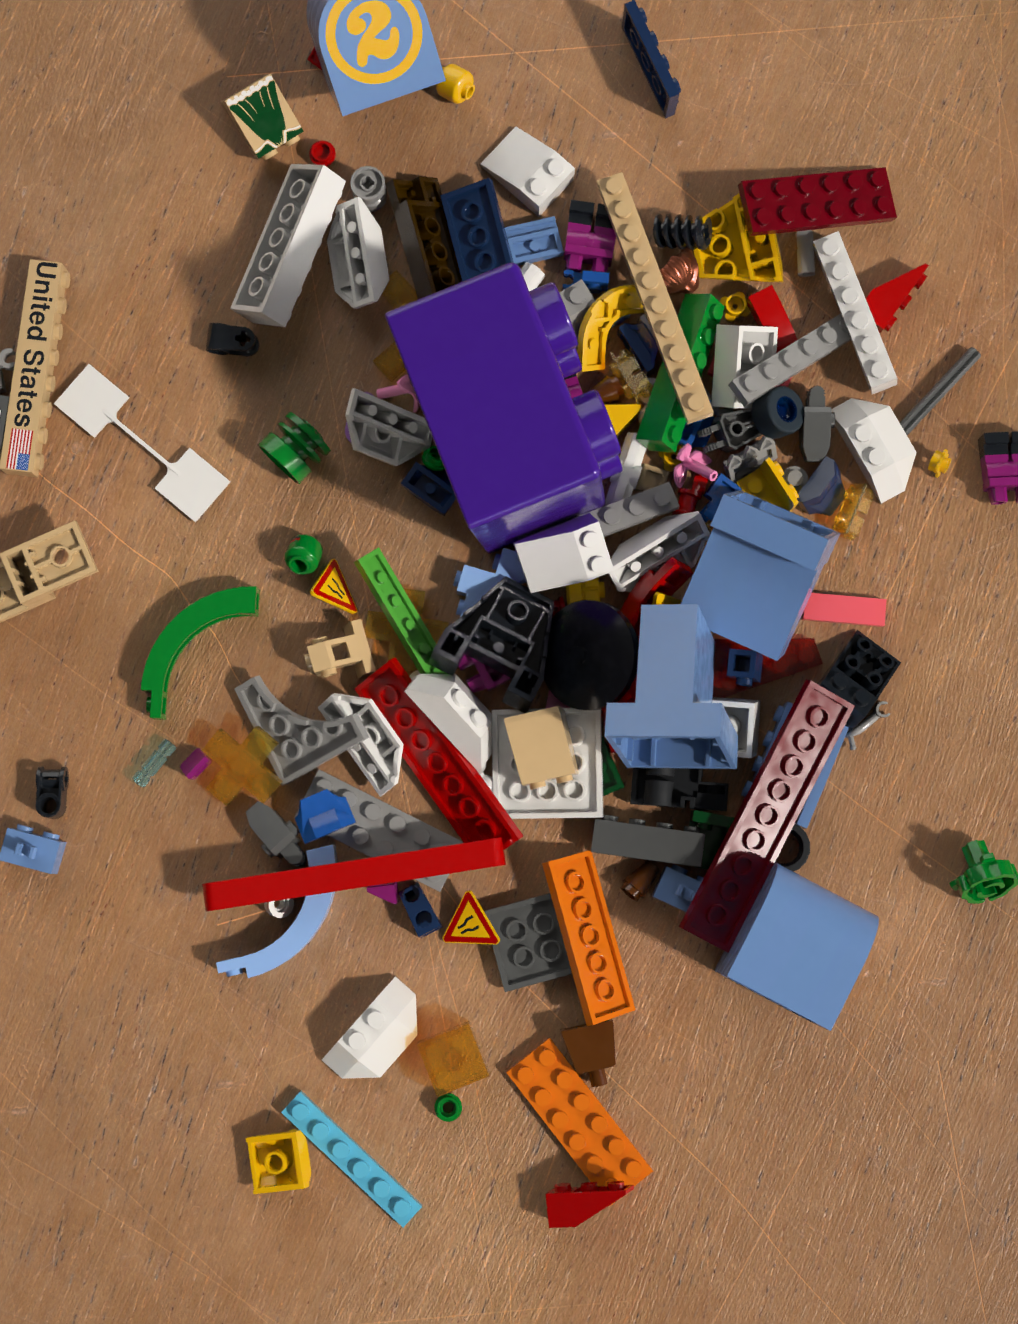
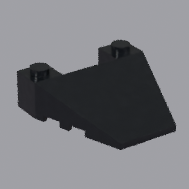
M505 576L483 595L481 600L473 607L468 608L458 620L445 628L432 651L429 664L453 676L466 654L512 678L502 702L523 713H527L544 680L554 601L538 592L530 593L528 587Z

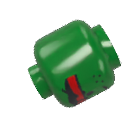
M303 534L293 537L285 552L284 560L286 565L296 574L303 575L314 572L322 558V545L316 538L310 535Z

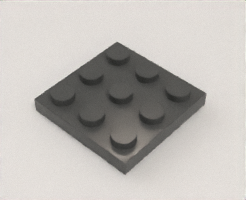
M550 893L484 911L500 938V942L496 945L492 944L505 992L572 974Z

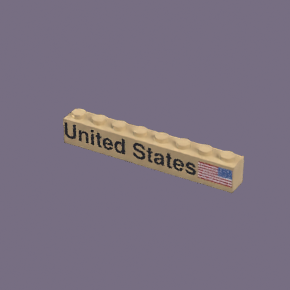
M30 259L0 460V470L6 474L38 478L39 470H42L44 466L42 447L43 444L47 443L48 430L45 428L46 419L50 418L52 412V404L49 402L50 392L54 391L56 383L53 371L54 366H57L59 362L57 343L58 340L62 339L63 326L60 322L61 316L65 314L67 308V301L64 298L65 288L70 286V273L59 262Z

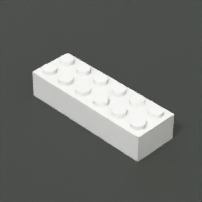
M290 165L231 305V310L252 323L280 327L286 326L291 318L295 302L301 294L305 278L311 270L315 254L321 246L326 228L332 220L336 204L342 196V190L346 183L344 179L324 165Z

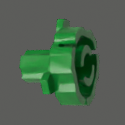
M974 840L962 847V852L969 868L966 869L963 875L949 883L953 890H959L962 899H966L970 904H980L987 897L989 901L996 900L1018 885V872L1015 865L1011 864L1009 860H996L994 854L989 853L984 840Z

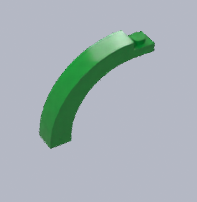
M257 586L230 588L205 596L186 607L165 627L150 651L142 676L141 690L151 692V697H147L146 711L150 713V718L166 720L167 692L171 672L181 652L198 634L214 624L231 618L258 617L260 590Z

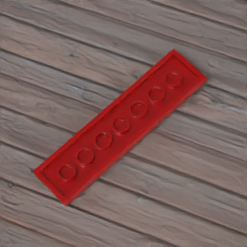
M396 657L390 659L354 688L359 697L369 698L374 701L404 744L402 757L462 841L467 843L502 837L505 850L522 838L523 834L478 771L404 692L412 682V679Z

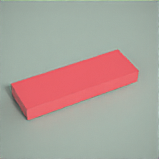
M811 593L803 611L802 620L884 627L886 599Z

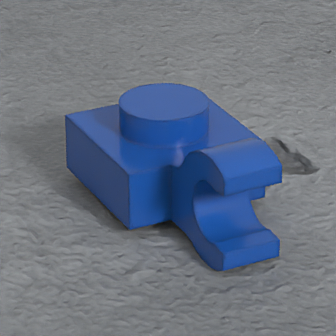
M564 270L563 277L572 278L573 283L569 285L563 284L562 290L581 279L590 293L598 294L608 289L609 273L584 270L583 273H579L573 270Z
M722 473L718 474L716 480L712 482L703 495L710 500L700 511L704 522L713 520L723 494L742 490V488Z

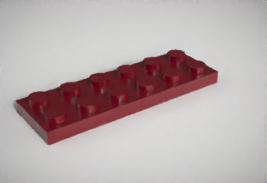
M886 167L746 180L738 184L749 236L891 222L897 218Z

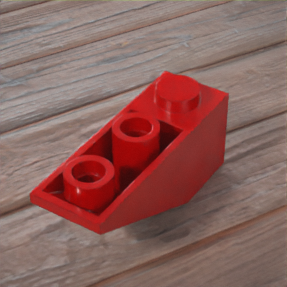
M925 263L872 289L868 294L866 301L879 333L883 329L887 332L897 320L893 316L897 309L900 308L903 311L913 298L908 295L913 287L919 289L928 276L924 272L928 268V264Z
M611 1181L607 1183V1186H598L597 1182H585L581 1184V1187H571V1183L555 1184L554 1189L545 1194L549 1228L576 1227L634 1190V1185H624V1181Z

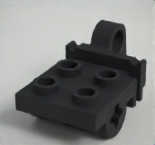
M633 768L630 804L686 808V801H690L691 809L727 811L729 784L702 782L703 769Z

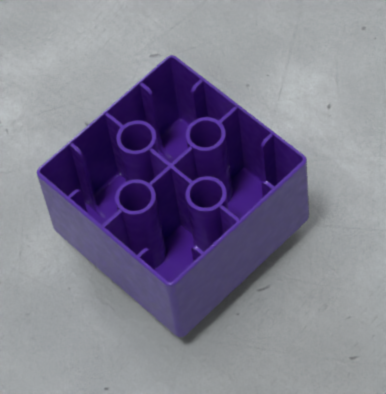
M511 262L385 313V318L466 524L488 554L513 545V542H516L518 538L605 506L606 501L602 480L623 471L619 458L621 448L599 392L591 390L577 397H571L564 378L580 372L582 365L576 350L578 345L577 337L555 283L550 282L529 291L520 267L516 263Z

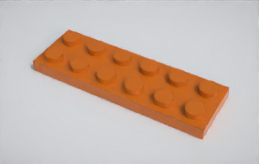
M591 850L542 863L586 1025H595L635 1011Z
M550 1037L506 1071L590 1182H597L598 1186H607V1183L611 1181H624V1185L636 1186L653 1172L650 1165L580 1075L577 1074L576 1070Z

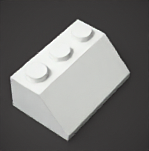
M717 324L711 406L752 408L753 402L744 407L728 385L735 378L776 354L778 327Z

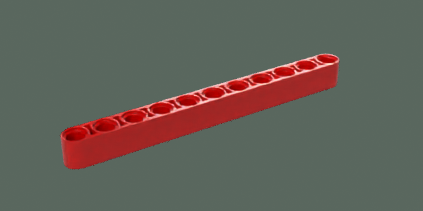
M502 837L204 883L202 884L205 910L207 912L506 865Z

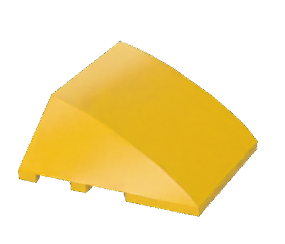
M739 193L719 209L716 208L702 217L703 223H705L708 217L711 219L712 238L706 250H699L698 248L693 250L698 263L700 279L783 283L782 261L776 234L748 235Z

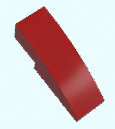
M772 285L748 296L747 306L757 325L778 327L776 353L798 340Z

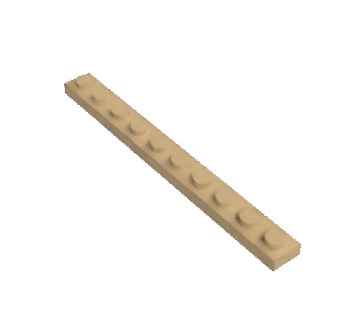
M621 172L597 180V187L686 423L690 424L711 417L714 413L624 175Z

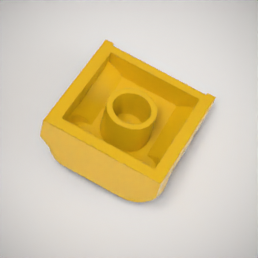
M292 1129L287 1132L245 1138L248 1144L254 1187L253 1194L298 1190L309 1187L311 1166L307 1139L301 1130Z

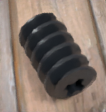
M658 213L654 219L653 237L659 248L668 247L674 249L678 247L679 249H685L688 247L690 250L696 248L706 250L712 238V222L710 217H708L705 223H703L701 215L696 217L695 223H693L691 215H687L685 222H683L681 214L676 215L674 222L672 215L667 214L663 221L662 215Z

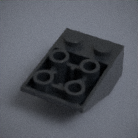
M857 630L817 684L855 706L845 724L852 731L867 716L901 662Z

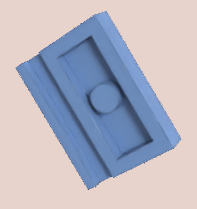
M555 216L505 227L513 262L518 266L524 265L526 262L534 263L564 256Z

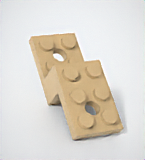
M72 521L0 553L2 560L0 562V623L56 599L54 591L99 572L77 521ZM60 550H66L69 555L67 562L64 564H57L55 562V555Z

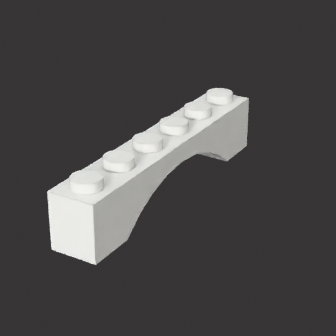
M839 231L813 241L814 251L845 322L871 394L873 395L897 385L896 373Z

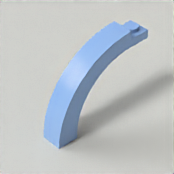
M335 845L306 851L309 867L338 863ZM335 892L306 896L297 918L279 939L258 952L216 962L218 974L226 972V976L230 977L242 974V968H246L247 977L250 978L268 972L293 958L313 939L321 928L330 910Z

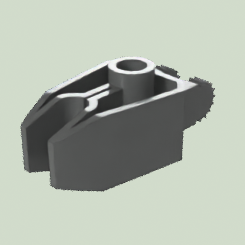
M818 385L813 386V388L811 387L807 391L806 407H803L804 421L799 429V449L805 462L823 461L830 448L831 428L835 427V412H832L831 407H825L824 394L826 393Z
M752 409L721 414L713 419L710 427L697 431L698 437H705L714 432L717 440L716 443L712 442L703 447L704 453L718 448L728 453L761 436L762 434L757 430L755 424H751L753 423Z
M257 801L246 811L250 827L263 842L261 845L262 849L271 858L274 855L281 859L284 857L295 867L305 866L307 856L298 845L302 841L298 836L300 833L299 829L291 820L286 823L277 811Z

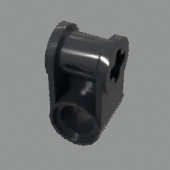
M222 323L209 324L206 343L207 352L217 355L246 357L253 356L258 352L260 347L259 340L249 328ZM248 337L250 342H246L245 346H242L241 342H245Z
M39 766L37 768L36 810L41 816L49 819H59L66 812L67 789L69 785V771L67 767L45 769ZM55 799L57 807L54 812L48 813L46 811V804L49 800Z

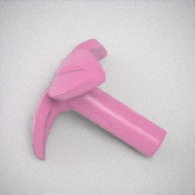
M408 374L401 377L397 381V385L376 390L379 399L409 393L414 398L413 412H417L420 406Z
M689 443L679 450L676 459L681 461L680 464L674 467V481L678 488L683 486L688 470L710 481H715L718 476L717 471L706 466L712 462L710 457L704 452L697 450L690 454L692 446Z

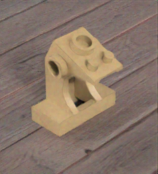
M361 619L350 621L343 627L344 637L328 640L327 636L311 641L312 645L307 646L308 654L304 655L307 668L311 674L315 673L317 676L325 678L337 674V668L351 665L355 667L358 678L369 676L376 671ZM345 645L349 658L335 661L332 647Z

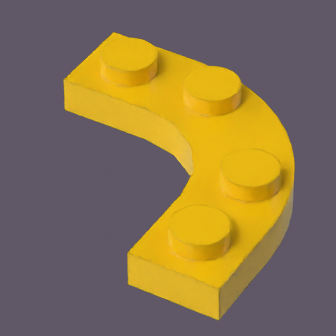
M635 285L619 286L605 292L594 301L586 312L580 325L577 353L582 365L581 372L605 369L606 340L614 322L628 314L645 313Z

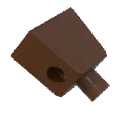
M609 1019L591 1026L581 1024L560 1029L577 1074L588 1072L591 1087L608 1084L604 1068L616 1066L613 1020Z

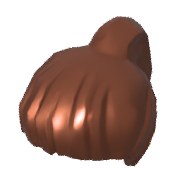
M688 247L681 249L676 256H671L666 265L659 269L669 294L676 292L692 294L699 286L698 263L692 250L688 249Z

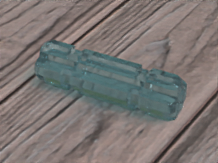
M164 739L159 744V749L154 750L141 766L142 770H138L132 777V780L140 787L147 785L151 780L150 776H154L166 762V757L171 756L176 750V746L169 740Z

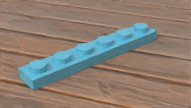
M300 1091L281 1112L403 1228L422 1208V1204L304 1092Z

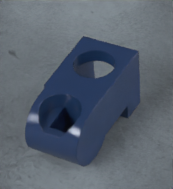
M419 882L398 892L419 938H423L443 927Z

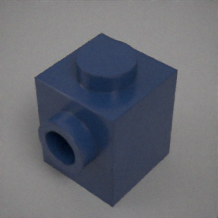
M729 649L727 676L735 680V684L740 686H752V682H760L763 655L754 650Z

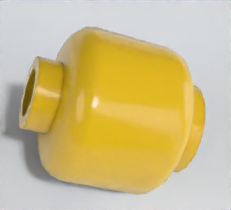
M448 64L442 67L446 81L435 85L437 93L454 104H460L466 99H470L475 90L473 75L456 64Z

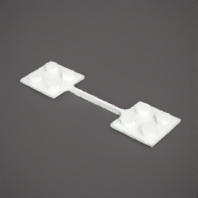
M88 364L55 401L54 405L94 438L108 423H115L166 465L167 474L155 489L196 523L229 485L230 481L191 448L175 463H169L117 419V412L129 397Z

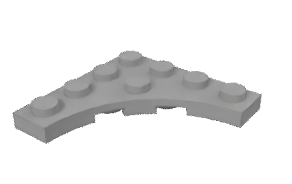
M260 675L234 688L282 786L369 738L358 713L332 721H321L303 717L279 702L266 687Z

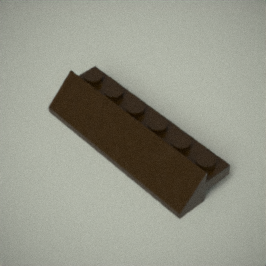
M418 176L412 181L392 179L387 182L386 187L417 299L462 282L440 196L442 192L438 178Z

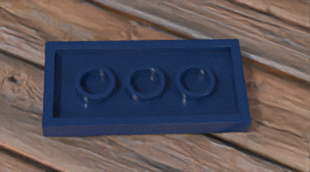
M632 0L624 5L622 29L666 119L675 115L681 88L678 80L675 77L672 78L668 71L670 66L667 57L664 54L661 55L657 48L658 40L654 31H649L646 25L647 17L643 8H638L635 0Z
M490 178L440 195L462 282L513 262L493 181Z

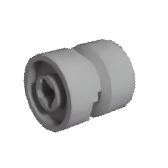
M364 166L357 169L350 181L353 198L360 197L370 212L381 209L387 200V190L383 174L372 166Z

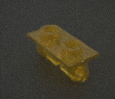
M624 349L619 352L617 358L611 352L612 363L609 364L613 375L622 379L624 383L622 388L627 399L633 398L635 403L639 404L638 398L641 396L643 398L649 397L653 386L643 371L635 376L633 375L634 372L641 369L633 352Z
M867 484L850 485L844 494L841 510L834 519L833 530L840 534H845L844 538L854 541L855 537L859 536L865 519L857 516L858 512L867 515L874 499L872 495L873 490L867 488Z

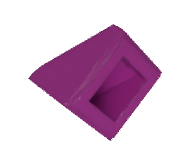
M196 748L180 765V768L188 779L195 780L212 763V760L200 748Z
M398 882L367 887L368 893L390 903L397 904L400 900Z

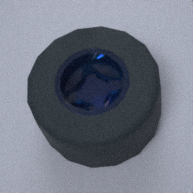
M785 386L775 387L754 400L752 405L753 422L757 430L764 436L772 439L787 436L800 429L804 421L803 403L792 389Z

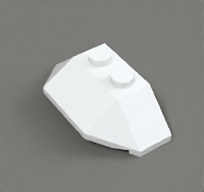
M360 197L337 205L335 210L336 216L332 222L327 239L335 292L354 309L377 302L389 282L382 230Z
M352 388L345 416L353 450L390 465L398 466L430 448L433 437L424 417Z
M851 398L831 409L832 412H835V426L880 504L904 492L917 452L891 407Z
M696 511L666 516L621 543L611 558L614 571L608 573L617 591L631 592L649 569L657 572L671 557L693 568L703 551L705 542L710 537V532L701 514Z
M449 674L416 675L404 692L477 771L481 770L492 754V713L456 674L453 676Z
M338 693L328 697L318 707L327 721L343 719L351 714L358 713L369 738L347 751L380 797L398 784L404 744L372 699Z
M395 976L324 1056L322 1061L342 1079L380 1078L418 1035L416 994Z

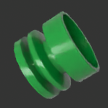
M289 412L285 418L292 427L290 428L282 421L277 424L284 436L280 438L276 434L269 432L258 446L279 469L297 484H300L311 472L305 460L309 458L317 464L322 461L314 450L316 449L324 456H327L331 450L324 442L321 434L310 423Z

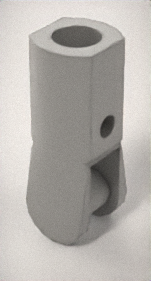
M797 231L798 277L814 276L813 231Z

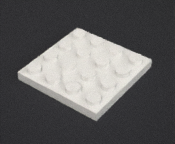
M563 708L567 717L579 774L572 776L573 781L557 784L556 779L546 781V787L530 790L529 785L523 786L521 784L504 723V718L524 713L517 709L492 710L493 794L511 819L603 818L601 710ZM529 709L527 713L542 709Z

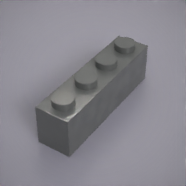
M603 815L602 820L595 819L591 852L694 867L702 866L705 834L700 833L701 828L684 826L683 831L673 830V824L657 822L656 827L645 826V820L629 818V823L618 822L619 817Z

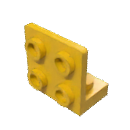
M770 457L763 461L759 469L736 482L742 488V491L792 512L799 503L797 500L799 495L792 484L787 485L782 477L784 472L777 461L773 462Z

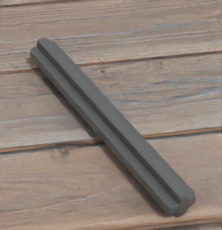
M970 347L903 418L900 425L906 435L919 424L981 357L979 351Z

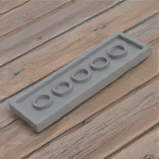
M320 769L304 797L307 798L325 789L339 797H346L357 823L328 834V836L370 857L464 843ZM449 874L415 880L441 892Z

